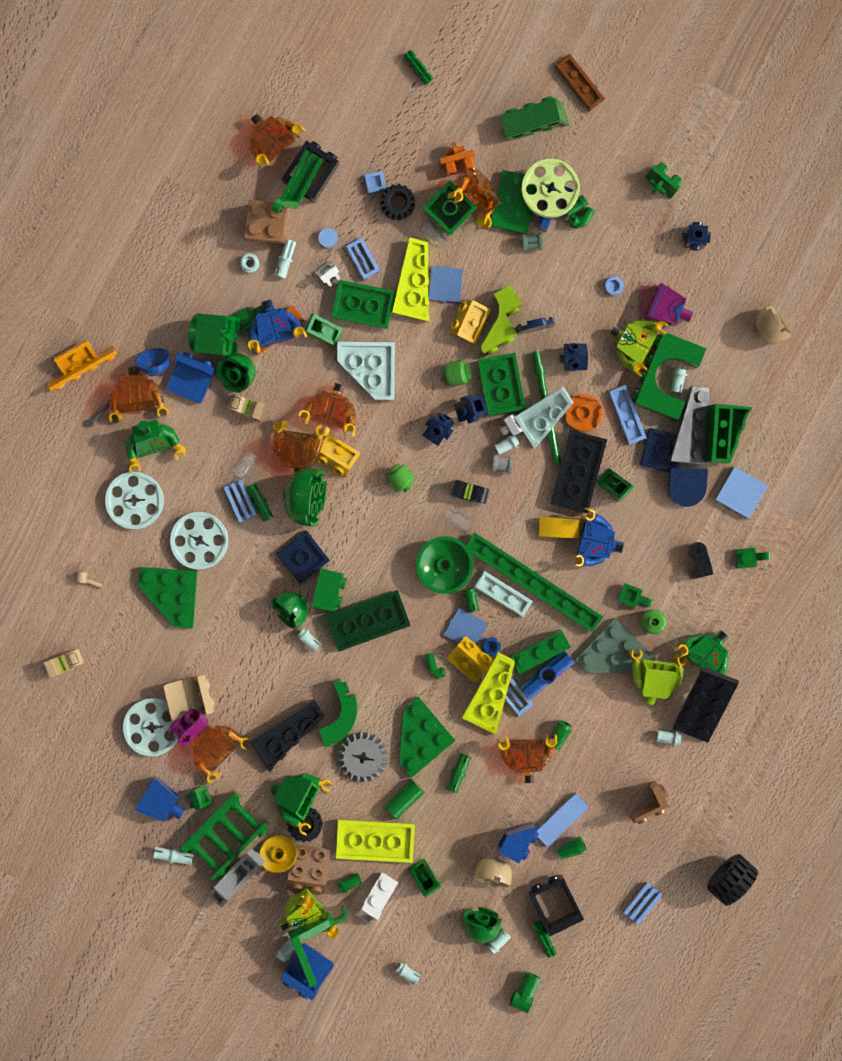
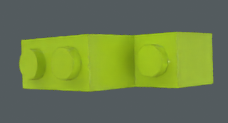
M511 285L506 286L493 295L499 314L481 346L483 355L488 353L490 356L499 350L498 346L502 344L507 346L515 341L514 337L517 333L506 315L509 314L511 317L518 313L522 303Z

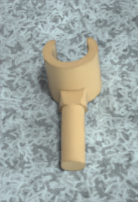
M77 572L76 579L78 582L101 588V583L87 579L88 573Z

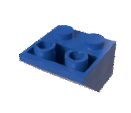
M531 822L507 829L497 846L498 852L517 863L525 860L530 851L528 850L530 843L534 844L539 835L536 824Z

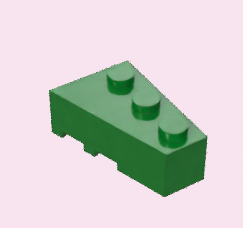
M549 96L541 99L542 102L536 104L534 102L523 105L524 108L517 110L514 108L505 111L506 114L501 115V120L506 138L509 140L534 135V132L546 129V131L552 130L553 126L563 124V127L569 126L564 103L555 97Z
M724 404L709 405L705 463H731L739 443V437L745 428V422L752 407Z

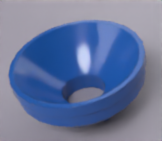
M153 348L141 353L135 362L140 372L149 376H157L165 372L171 359L168 350Z

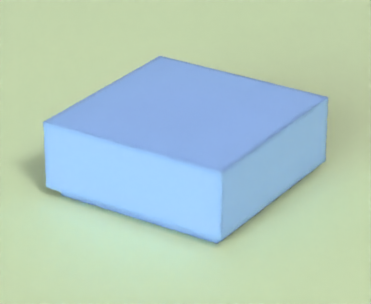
M383 171L364 175L368 194L385 191L386 185Z

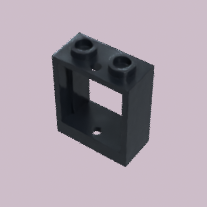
M306 140L282 177V182L285 185L289 183L305 150L312 151L331 164L314 190L308 188L304 196L315 203L338 168L339 161L335 154L329 151L326 153L321 150L322 147L316 142L312 141L310 143Z
M558 874L548 878L547 883L542 885L541 883L535 884L528 891L549 937L584 920L563 875L558 876ZM561 883L574 912L549 924L536 895Z

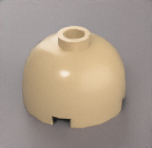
M769 305L758 314L756 318L757 330L755 333L760 340L765 339L768 343L779 344L792 335H790L791 332L782 317L777 314L775 315V308Z
M492 854L491 858H484L479 861L475 868L473 879L480 883H484V881L491 883L490 885L509 887L512 881V869L507 862L502 860V856Z

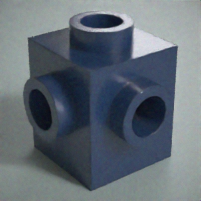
M692 222V225L689 224L686 230H683L682 241H685L684 247L690 248V250L701 251L707 243H710L711 232H708V226H703L701 222ZM695 233H700V238L695 237Z
M587 343L564 344V350L560 352V363H564V371L588 369Z
M467 395L461 397L460 402L454 404L459 423L467 421L470 424L479 421V416L488 413L482 395L475 397Z
M440 412L435 417L431 415L425 424L428 427L422 436L439 446L444 438L448 440L454 430L451 427L454 422L451 421L448 415L441 414Z

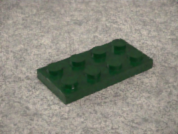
M398 590L326 615L338 652L411 626Z

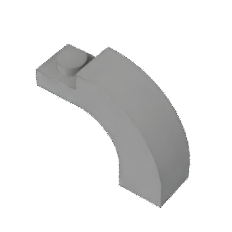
M250 849L232 866L207 895L220 907L224 906L265 861L259 853Z

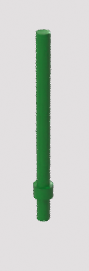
M540 351L532 352L535 365L533 370L534 375H537L542 400L548 396L544 376L546 371L545 366L542 365ZM553 427L548 433L553 464L555 465L560 464L561 460L555 428Z

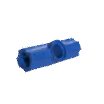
M563 651L548 664L541 667L520 688L529 699H532L571 667L574 661ZM551 670V679L544 680L542 678L543 671Z

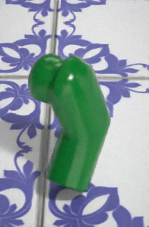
M587 207L583 215L571 216L569 218L570 226L576 229L586 227L595 210Z

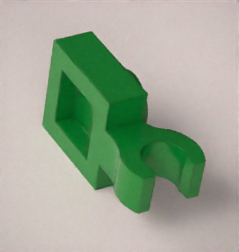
M262 305L253 311L246 307L231 317L241 318L239 332L243 333L251 328L252 321L256 319V315L264 312Z
M755 548L735 549L737 569L757 567V561L771 559L770 552L756 553Z
M624 583L617 600L635 608L637 603L651 607L653 602L652 599L641 596L642 589Z

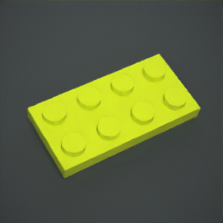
M338 819L336 859L413 863L415 823Z

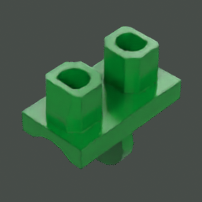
M663 162L657 166L654 164L645 176L650 181L649 184L654 187L651 193L654 195L658 191L662 195L666 194L671 199L679 190L682 179L675 174L671 178L665 173L668 167Z

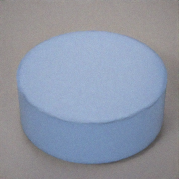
M325 228L319 233V243L323 247L332 248L336 245L338 237L333 229Z
M617 276L609 277L604 283V290L610 296L619 295L624 287L623 281Z

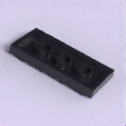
M574 430L569 431L550 504L588 514L585 508L590 507L607 439Z
M702 666L672 729L708 743L739 684V680Z

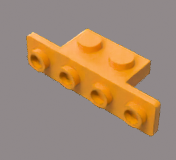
M88 339L57 355L54 357V361L63 374L47 383L49 391L59 390L65 386L66 382L79 379L82 373L95 370L98 364L104 361H111L117 354L115 347L111 346L96 354Z

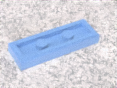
M627 385L608 391L627 444L630 445L646 439Z
M576 793L573 794L538 828V838L548 847L589 806Z

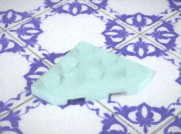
M338 342L337 361L375 400H394L395 342Z

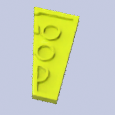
M409 238L391 313L429 322L428 242Z
M497 652L464 711L463 719L495 735L497 734L515 660Z

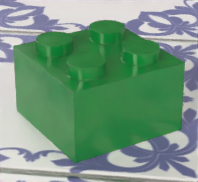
M449 180L423 207V211L451 237L477 210V206L464 194L462 201L453 204L454 197L448 199L447 196L448 193L457 190V187Z
M320 569L312 607L333 612L341 607L343 597L340 596L341 589L345 590L347 578H344V573Z

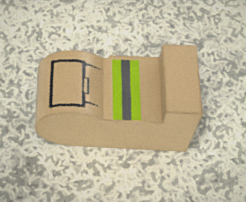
M232 393L227 408L261 421L266 404Z
M79 649L44 662L50 678L84 664Z

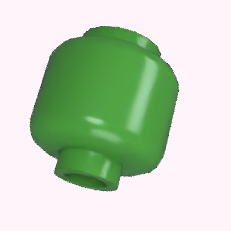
M463 360L447 362L445 369L442 370L443 381H447L450 386L466 384L468 379L471 378L469 364H466Z
M396 464L386 473L388 475L386 481L395 492L402 490L407 492L414 486L412 482L415 476L404 464Z
M650 609L643 613L640 623L643 630L647 633L659 634L665 629L667 620L661 611Z

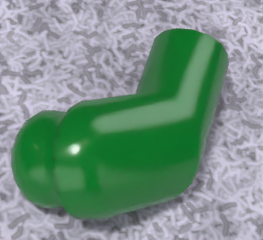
M425 654L424 657L428 671L435 679L444 678L446 676L443 667L437 669L434 654Z

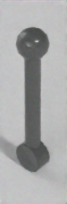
M112 397L91 420L88 419L86 421L88 427H92L94 421L112 404Z

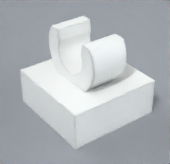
M331 261L315 272L330 287L332 286L330 278L334 276L338 281L340 280V276L337 274L339 270Z
M515 414L504 419L507 425L500 428L503 435L512 432L513 436L523 431L514 418Z

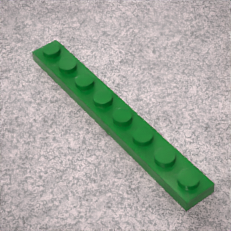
M475 532L466 546L473 555L592 633L603 618L602 615Z

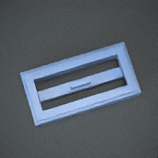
M362 237L345 246L363 281L380 272ZM361 243L374 270L371 271L357 244ZM352 247L355 248L368 273L364 274L351 250Z
M242 480L224 487L239 522L257 515ZM240 485L252 513L248 514L236 486ZM230 489H233L245 516L241 517Z
M511 678L510 683L528 705L524 706L509 686L507 691L522 709L519 711L507 696L505 701L518 716H521L534 704Z
M646 882L623 913L639 925L661 898L662 894ZM649 888L650 892L631 914V909ZM655 893L656 895L654 896V898L650 901V903L646 906V908L642 911L638 918H636V915L640 912V910L644 907V905Z

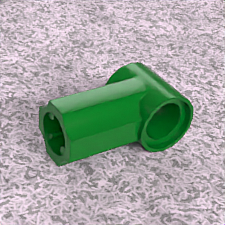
M525 971L518 989L514 991L509 1006L528 1013L533 1003V995L541 978Z

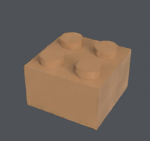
M248 200L244 234L246 242L284 246L288 208H284L282 213L279 212L277 214L271 211L274 202Z

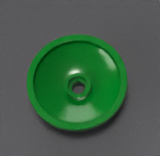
M441 536L433 538L424 544L417 555V575L426 588L436 593L450 594L459 591L468 583L473 573L474 563L470 550L463 542L453 537ZM443 561H446L448 563V567L446 569H443L441 567V563Z

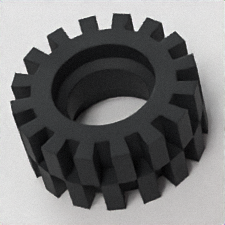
M392 184L391 187H387L380 199L383 213L388 218L390 217L391 220L398 219V221H401L403 218L406 219L408 215L412 214L415 207V198L411 189H408L405 185L401 186V184ZM400 195L405 199L403 208L394 209L391 206L390 200L393 196Z
M310 808L306 815L313 824L309 831H302L307 835H302L298 827L294 828L287 823L288 832L291 833L292 838L294 837L297 841L300 840L302 842H310L317 838L321 832L323 821L320 813L315 808Z

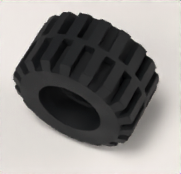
M736 854L727 859L715 871L708 883L707 889L725 906L731 905L743 897L751 888L757 878L758 870L741 854Z

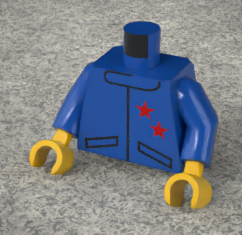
M272 299L261 302L264 313L257 314L256 319L252 321L249 331L248 350L251 353L252 348H257L258 352H260V347H266L294 338L299 341V335L304 334L306 338L307 334L299 320L290 311H284L283 308L275 309Z
M585 508L588 511V515L581 516L586 520L577 555L571 556L576 558V563L571 564V566L591 567L603 563L605 558L610 557L611 551L622 553L624 542L614 540L615 532L612 531V525L592 509Z

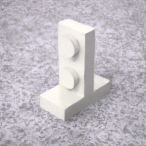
M382 872L355 915L370 925L376 922L398 882Z

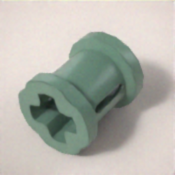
M542 233L529 236L522 234L523 251L535 248L542 250Z

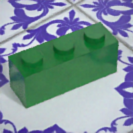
M560 629L511 655L510 658L515 660L514 665L518 673L522 674L571 648Z

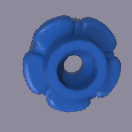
M489 637V639H485L482 643V650L491 656L496 655L498 650L501 649V644L495 637Z

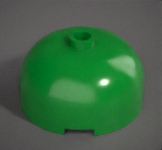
M303 468L296 471L289 479L283 491V499L286 513L293 522L310 527H315L319 523V518L317 517L324 510L327 492V481H323L324 470Z

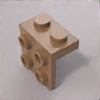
M656 781L648 784L656 802L629 814L633 823L641 824L646 822L648 817L653 814L658 816L666 812V808L669 805L665 798L668 795L662 784L658 785Z
M296 845L297 858L292 867L289 868L287 889H291L293 892H301L307 888L314 895L325 894L331 851L325 848Z

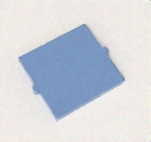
M432 266L429 300L442 301L443 303H460L463 269L449 268V266Z
M458 608L453 619H450V624L444 635L457 643H460L466 636L477 645L478 641L483 638L482 634L488 623Z

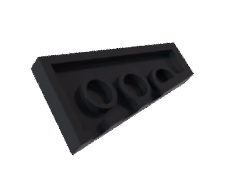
M313 698L250 738L249 742L270 772L276 763L282 760L287 755L286 753L293 746H296L300 739L325 715Z

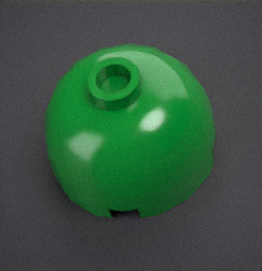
M240 353L227 355L218 363L216 368L218 379L221 378L224 382L222 385L235 393L246 390L252 385L256 376L254 363L249 357Z
M287 591L280 593L271 600L273 610L278 609L280 613L278 617L291 629L295 627L296 630L305 622L308 616V607L306 605L307 600L302 594L298 595L295 592Z
M479 907V911H473V908H470L463 915L465 935L478 944L490 942L497 937L502 919H499V914L491 909Z

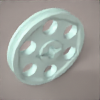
M141 472L121 474L111 482L105 496V505L109 516L115 523L128 529H141L151 525L161 514L164 504L163 492L159 484L151 476ZM131 476H136L139 480L138 485L135 487H131L128 483V479ZM150 484L156 488L155 493L151 496L145 492L146 486ZM116 486L122 488L123 493L120 497H115L112 494V490ZM133 495L136 498L145 499V501L137 502L136 506L133 503L124 502V500L132 499ZM149 504H154L157 507V511L153 515L148 514L146 511ZM118 505L124 509L123 514L119 517L113 513L114 507ZM133 514H138L141 518L138 525H133L130 521Z
M193 512L183 516L174 525L170 536V546L176 559L184 566L192 569H206L216 565L224 557L228 548V534L223 523L214 515L205 512ZM207 518L212 519L214 522V526L211 529H206L203 526V522ZM187 519H192L195 523L194 528L191 530L186 529L184 526V522ZM179 535L185 538V544L181 547L175 544V539ZM190 535H192L193 537L203 536L202 540L204 541V543L208 544L209 547L205 544H199L197 546V541L194 540V538L190 537ZM216 535H221L224 539L223 544L220 546L213 543V538ZM208 551L212 552L215 556L214 560L210 563L204 560V554ZM188 552L195 554V560L192 563H188L185 560V555Z
M158 698L144 699L133 705L127 712L123 722V733L128 745L137 753L145 756H159L168 752L177 743L176 737L169 741L164 736L165 732L174 723L173 721L167 722L163 719V713L168 711L166 701ZM148 703H153L156 706V711L152 714L148 713L145 709ZM132 714H138L140 716V722L138 724H132L130 722V716ZM151 722H153L154 725L163 726L158 727L154 730V732H152L151 729L141 728L149 726ZM133 733H139L142 736L140 743L136 744L132 741ZM151 741L158 742V751L153 752L149 749Z

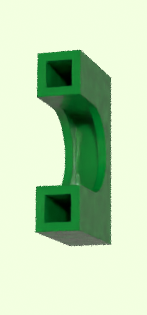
M666 333L665 335L661 334V336L657 335L653 344L656 346L654 353L650 352L646 362L649 364L647 371L643 370L642 377L639 379L642 384L640 389L636 388L632 399L635 400L634 405L677 421L685 402L669 396L659 389L655 378L657 368L662 362L667 360H677L698 368L707 348Z

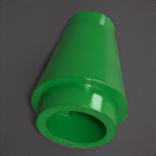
M557 720V723H554L551 739H554L555 735H557V744L552 748L561 749L572 732L571 724L563 720Z
M574 836L557 849V853L560 859L563 860L581 855L587 848L581 836L577 838Z

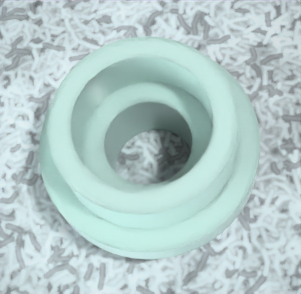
M245 254L240 260V266L243 271L253 273L259 267V259L254 254ZM249 260L253 261V265L251 267H248L246 265L247 261Z

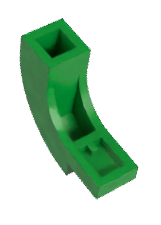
M341 679L333 682L341 702L340 716L333 723L319 728L325 748L338 743L346 737L357 717L358 703L356 694L348 696L347 693L350 692L346 681L342 682Z

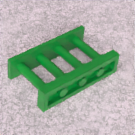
M237 791L180 848L185 854L189 850L191 852L194 851L215 872L211 876L212 880L216 877L221 879L227 872L225 868L257 836L261 838L268 830L266 828L268 825L267 821L260 825L240 805L239 799L241 795ZM229 809L235 810L255 830L248 839L226 818L225 813ZM216 822L218 824L221 823L242 844L235 852L213 833L211 827ZM202 836L208 838L229 858L221 867L199 846L200 843L198 841Z

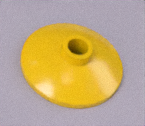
M283 835L273 836L266 840L260 849V856L265 861L262 866L272 873L285 872L291 868L297 858L295 843L289 837ZM279 854H283L282 858L277 859Z

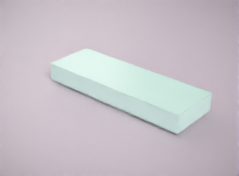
M483 571L474 586L521 617L525 615L533 602L486 571Z

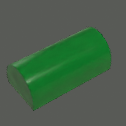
M411 779L384 806L398 819L425 794V791Z

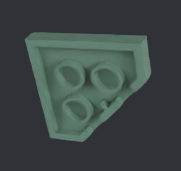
M614 618L575 660L588 673L632 672V663L634 662L629 656L630 649H633L634 657L638 655V649L642 651L643 655L639 662L642 659L655 661L657 658Z

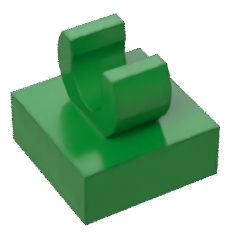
M206 785L190 791L187 795V798L191 797L193 802L190 807L195 808V810L212 804Z

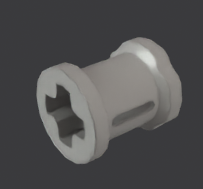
M494 455L492 472L499 470L511 474L513 457L502 458Z

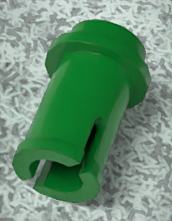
M583 195L578 196L575 205L566 213L569 218L581 209H586V206L589 204Z
M475 588L463 590L464 594L462 595L465 596L467 612L479 611Z
M358 873L343 881L340 879V882L337 883L342 894H347L348 890L363 884Z

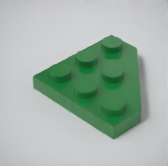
M140 567L139 588L173 627L194 628L198 571Z
M419 696L404 708L399 764L412 778L456 741Z

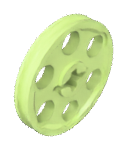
M544 159L538 161L527 170L523 178L521 187L522 197L527 207L541 217L555 218L562 216L572 209L578 199L580 191L578 176L570 165L561 160ZM556 166L563 167L564 174L562 176L554 174L553 170ZM538 167L545 170V175L541 178L534 174V170ZM567 182L574 183L575 190L573 192L565 190L564 185ZM550 184H553L554 189L556 191H551V193H548V188L545 186H550ZM534 185L537 188V192L529 195L526 192V187ZM559 199L565 200L567 207L565 209H558L556 201ZM543 200L547 203L548 207L546 210L541 211L537 208L539 201Z

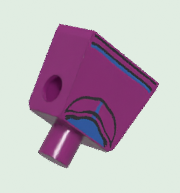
M660 283L657 286L644 320L664 321L669 326H675L679 319L690 322L693 311L684 308L687 300L685 297Z

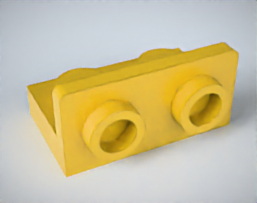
M464 299L459 305L456 319L451 323L450 334L476 344L491 309L474 300Z
M328 434L320 444L314 459L319 464L332 469L335 474L346 478L361 453L333 435Z
M466 636L446 657L448 661L474 683L488 670L493 661L488 654Z

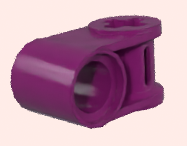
M192 708L170 726L169 732L177 738L179 745L185 746L207 728L208 721L198 709Z

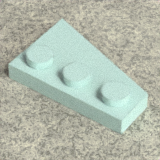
M561 387L514 417L534 449L569 409L573 401L565 388Z

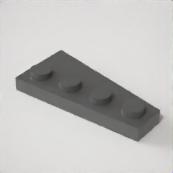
M689 387L683 407V416L679 420L677 436L673 440L672 453L667 461L705 464L710 388Z

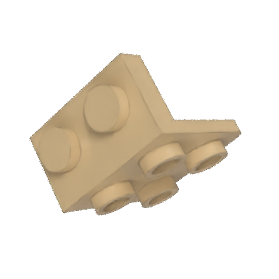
M205 675L194 676L163 686L171 721H177L192 708L198 709L202 714L214 712L215 704L213 698L209 695L208 689H210V684Z

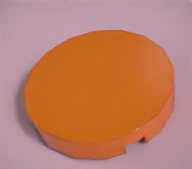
M589 394L574 396L572 398L573 404L564 413L567 424L578 432L593 430L600 424L603 409L600 403Z

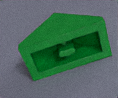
M610 468L597 481L618 502L622 501L634 488L631 483Z
M425 859L409 868L411 875L425 898L441 888V882Z

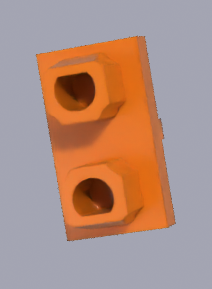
M455 142L451 143V149L445 150L446 155L451 156L440 158L441 168H444L447 176L457 173L455 164L462 163L464 171L474 169V150L463 152L465 151L464 145L457 147Z

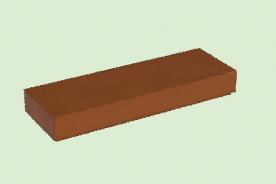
M571 54L555 65L556 70L589 112L605 100Z

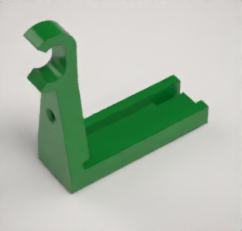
M305 150L282 196L276 199L271 211L278 214L279 212L282 213L284 208L298 209L323 162L322 158L318 159V156L313 153L310 154L308 150Z
M343 905L341 906L342 914L335 918H331V914L326 912V918L288 931L305 975L304 977L310 987L316 985L317 982L300 940L303 939L305 941L325 929L346 920L348 912Z

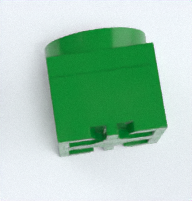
M201 313L195 314L191 319L188 331V341L191 350L199 353L229 356L233 353H238V343L235 342V339H239L236 331L240 330L241 318Z

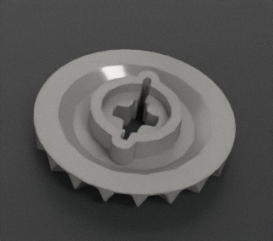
M358 732L347 737L341 744L338 752V762L342 772L349 779L356 782L373 781L382 774L388 761V753L384 743L374 734L367 732ZM362 752H365L366 757L374 760L368 759L361 763L360 759L353 755H361Z

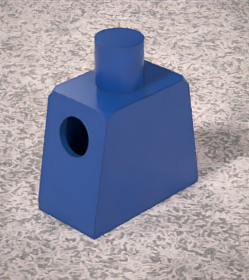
M156 776L153 778L135 811L165 821L169 814L180 819L185 809L176 804L180 797L179 794Z

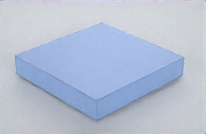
M733 467L715 500L749 519L768 485L739 468Z

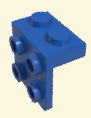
M184 351L183 354L177 353L175 358L177 364L168 382L167 390L200 404L205 397L216 369L211 367V362L204 359L199 362L194 359V355Z
M303 943L302 947L317 984L312 987L309 986L296 954L283 971L280 979L283 980L282 983L290 989L293 987L299 991L298 994L306 1000L309 998L313 1001L319 987L332 970L334 963L306 943Z

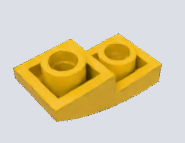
M543 516L539 518V536L580 538L581 518Z

